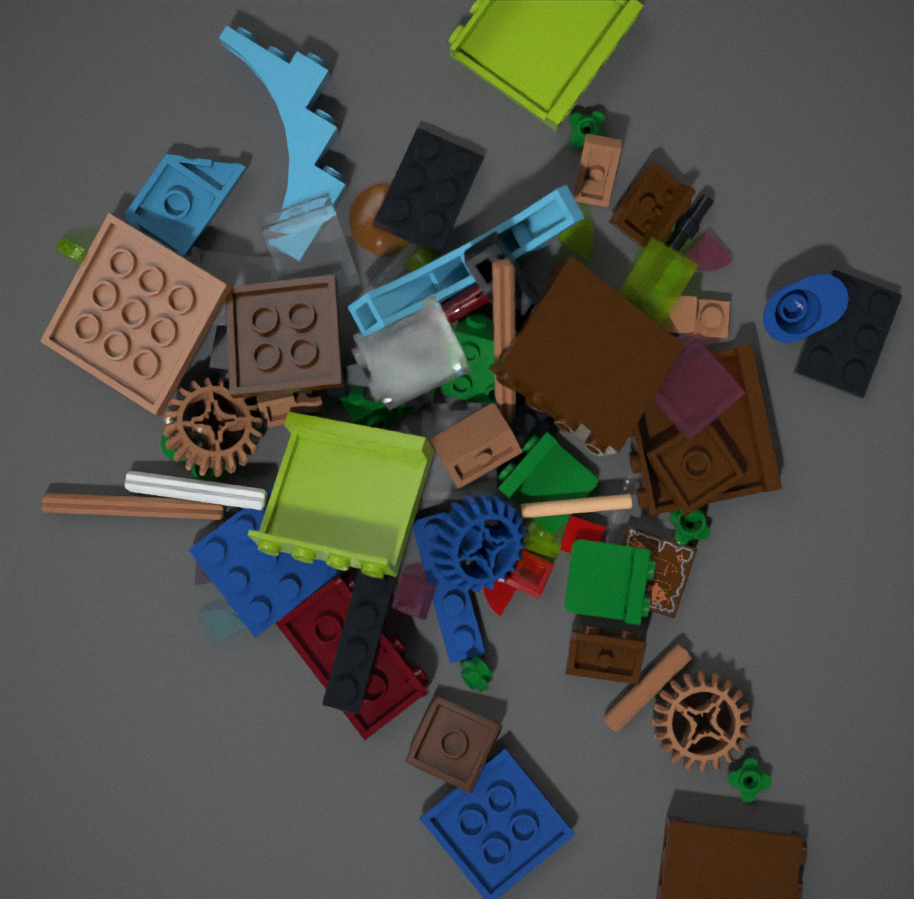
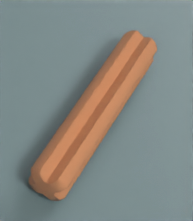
M675 645L639 681V685L636 684L604 716L605 723L613 731H620L691 660V655L681 645Z

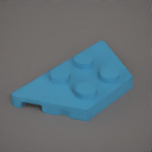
M165 154L124 215L131 225L187 258L247 168L238 163L228 164L213 162L209 159H191L179 155Z

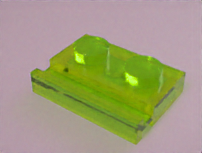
M652 236L619 290V293L662 326L699 263Z

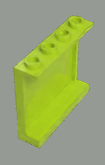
M476 0L470 9V13L473 16L466 26L459 24L448 40L452 44L450 56L551 129L557 131L640 16L644 5L637 0Z
M288 412L284 426L291 435L259 532L249 530L248 536L258 545L257 549L268 555L279 556L280 552L292 554L294 559L305 563H313L314 559L326 561L328 566L338 570L347 571L349 566L359 568L362 573L375 578H383L384 574L397 576L435 453L434 449L426 437Z

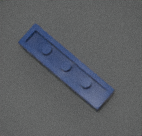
M441 513L414 520L412 528L450 663L485 654V649L469 592L460 590L456 586L447 583L443 579L444 577L436 571L434 567L435 562L429 554L434 549L429 539L438 535L434 531L433 525H441L444 521Z

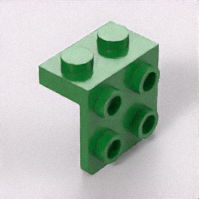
M471 312L458 320L441 386V392L444 395L488 406L491 403L495 404V374L488 369L494 363V320L488 319L487 316L477 312Z
M546 432L542 437L535 433L521 449L526 454L517 465L511 461L497 478L502 483L497 489L520 508L522 503L586 498L596 487L598 480L594 474L563 449L554 437ZM572 514L531 518L547 532L555 533Z
M582 539L575 540L571 550L564 601L565 610L569 613L623 620L625 623L640 625L641 616L648 617L650 595L645 594L647 579L653 580L655 558L650 557V550L646 548Z

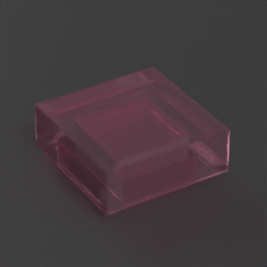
M402 573L392 609L426 620L437 585Z

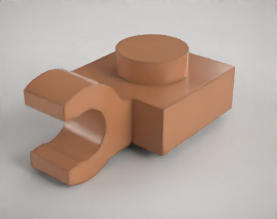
M313 390L311 394L292 392L257 396V404L264 427L284 425L288 412L300 414L306 412L316 413L324 410L321 390Z

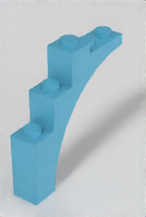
M226 26L219 36L221 44L245 62L265 84L278 107L286 131L289 153L288 187L281 214L268 242L271 246L303 264L347 192L346 184L342 182L343 175L326 165L323 170L319 168L339 135L337 127L333 125L336 121L333 117L320 109H317L315 113L311 112L331 79L329 70L326 69L327 63L313 53L309 52L307 56H304L298 51L291 62L287 63L288 56L273 46H269L268 50L255 43L257 38L247 30L238 27L235 31Z
M562 186L469 243L401 278L366 293L349 305L348 309L366 340L413 319L422 312H428L447 298L477 283L464 264L465 250L493 232H498L516 261L520 262L547 246L548 242L583 220L584 216L568 186Z

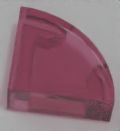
M709 234L680 258L684 264L699 271L719 270L732 262L731 258Z

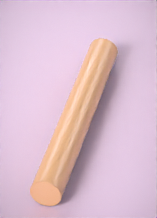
M631 494L522 503L520 504L521 517L531 518L632 508Z

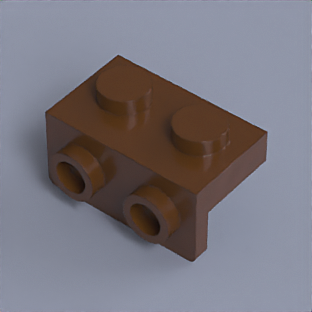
M648 162L609 223L639 247L656 251L669 239L671 228L677 219L689 209L691 199L696 190L689 185L681 184L657 163Z
M581 624L580 630L571 629L565 674L639 685L643 652L646 650L647 645L645 640L638 639L639 632L617 629L616 636L602 634L603 627Z

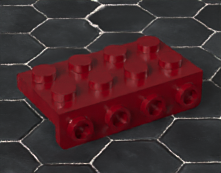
M341 573L275 623L325 689L327 688L355 585V580L351 576L345 579ZM383 628L360 714L356 715L342 711L364 740L368 739L413 703L429 693V688L426 685L430 682V679L418 664L414 667L409 664L404 657L408 652L406 647L395 634L390 638Z

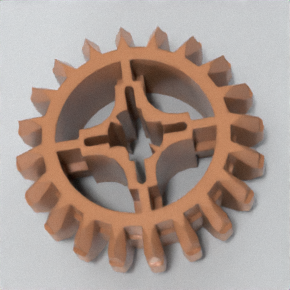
M209 377L204 379L202 388L193 380L190 382L189 391L180 388L177 391L178 399L172 398L168 402L167 407L170 411L163 414L162 420L167 425L163 426L162 435L170 437L166 441L165 446L167 449L178 448L174 454L175 461H181L183 458L188 459L185 466L187 471L191 470L194 464L201 466L199 469L201 476L206 474L209 467L213 468L214 475L218 477L222 473L223 466L229 473H233L236 470V463L245 466L249 460L247 455H255L258 449L255 443L260 442L262 438V433L257 429L261 428L263 421L262 418L254 417L259 411L258 405H247L251 397L233 399L230 396V390L224 388L226 384L224 380H219L217 386H212V381ZM204 404L201 416L192 417L191 421L183 422L184 415L190 409ZM219 405L227 408L233 414H226L222 412L219 408ZM209 417L211 418V423H213L214 428L218 429L216 437L214 436V431H212L211 426L207 425ZM233 433H242L241 439L237 444L221 451L223 438L231 437ZM191 440H200L206 445L207 450L198 447Z
M703 671L697 672L696 683H693L690 675L685 673L682 675L685 686L680 687L675 680H671L669 684L675 692L670 696L666 691H660L659 695L667 703L665 706L654 703L653 709L663 713V717H654L651 719V723L654 726H663V729L656 731L653 736L655 740L667 739L660 747L663 753H668L675 749L670 758L674 764L678 763L685 756L683 766L687 770L693 767L695 760H697L700 772L706 771L707 760H710L713 768L718 770L721 768L719 757L723 756L728 763H731L734 759L728 751L732 747L740 753L744 750L736 741L738 737L742 739L750 738L748 732L740 729L741 726L752 724L750 717L740 716L741 713L748 711L750 706L746 702L736 704L743 696L741 690L737 689L728 694L733 684L729 679L723 681L718 687L719 675L716 673H712L708 683H706V676ZM694 693H714L710 700L706 699L700 706H690L682 701ZM723 700L730 713L728 732H725L717 724V715L721 710L719 706ZM675 710L680 712L687 721V726L683 732L684 736L680 742L675 738L672 728ZM687 711L694 715L700 714L702 717L703 713H708L706 719L716 731H712L708 727L703 729L701 726L700 730H696L697 724ZM705 736H711L720 741L709 749H689L693 743L696 744Z

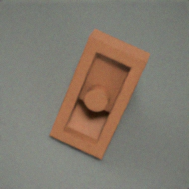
M592 134L585 135L573 198L576 202L608 208L622 149V140Z
M657 296L654 321L672 335L727 339L730 302L697 299V296Z

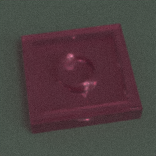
M697 338L681 351L652 400L690 442L742 399L746 392Z

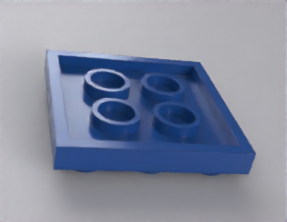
M273 487L266 491L268 493V500L265 509L243 508L188 549L254 638L343 572V570L328 566L326 561L314 559L313 563H305L294 559L292 554L280 552L279 556H273L257 549L258 545L248 536L249 530L259 532Z
M505 747L487 761L473 794L455 787L419 817L421 822L484 899H498L575 835L572 828Z

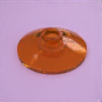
M389 183L376 184L362 191L353 202L349 214V226L355 241L364 250L377 256H394L404 252L413 245L409 241L373 226L374 219L391 185Z

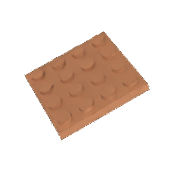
M108 213L40 342L154 415L162 416L229 294L232 285L115 214Z

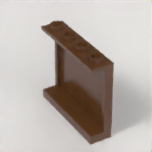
M571 255L555 264L549 273L553 279L500 361L491 364L488 369L497 375L496 380L502 386L510 390H517L526 397L525 401L531 408L538 412L547 413L556 420L555 425L567 434L576 435L584 441L583 445L589 452L596 456L604 457L621 451L685 344Z
M752 344L676 360L629 437H631L634 452L628 453L630 467L633 474L639 473L641 488L636 489V495L640 510L646 509L647 516H656L657 514L679 509L645 459V455L706 415L747 476L706 504L782 489Z
M666 815L656 899H802L803 881L798 879L800 865H805L807 843L803 842V837L797 831H791V834L683 821L679 816Z

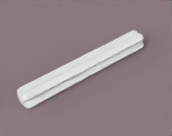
M132 470L127 472L125 488L130 492L256 510L265 509L268 500V493L264 489Z

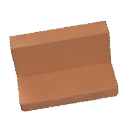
M494 403L430 439L458 489L522 453L514 434Z

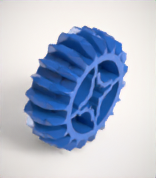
M479 492L475 498L464 495L462 505L451 502L453 510L449 514L440 512L444 521L441 525H433L434 531L438 535L429 539L431 546L434 548L429 554L435 562L434 567L436 571L450 585H454L465 592L471 589L480 593L483 586L486 589L493 590L495 580L505 583L504 575L508 571L516 572L513 566L516 560H524L519 550L528 546L525 539L522 538L528 531L521 524L524 519L508 501H503L497 495L490 494L487 496ZM497 520V524L493 526L489 524L484 525V521ZM466 559L468 562L473 560L474 564L460 565L459 562Z

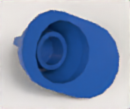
M820 273L807 276L794 283L780 285L772 292L764 308L763 323L765 330L771 338L781 343H794L832 325L846 311L849 300L847 288L840 279L830 274Z

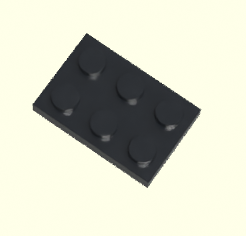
M417 128L374 219L373 226L441 255L483 163L484 156Z
M832 270L830 275L840 279L847 288L849 300L846 311L832 325L806 337L793 373L862 399L865 397L902 295L840 271Z

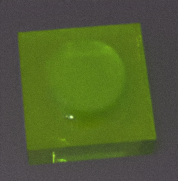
M536 528L533 535L526 533L523 536V543L527 545L524 547L525 549L555 559L558 557L561 544L554 542L556 535Z

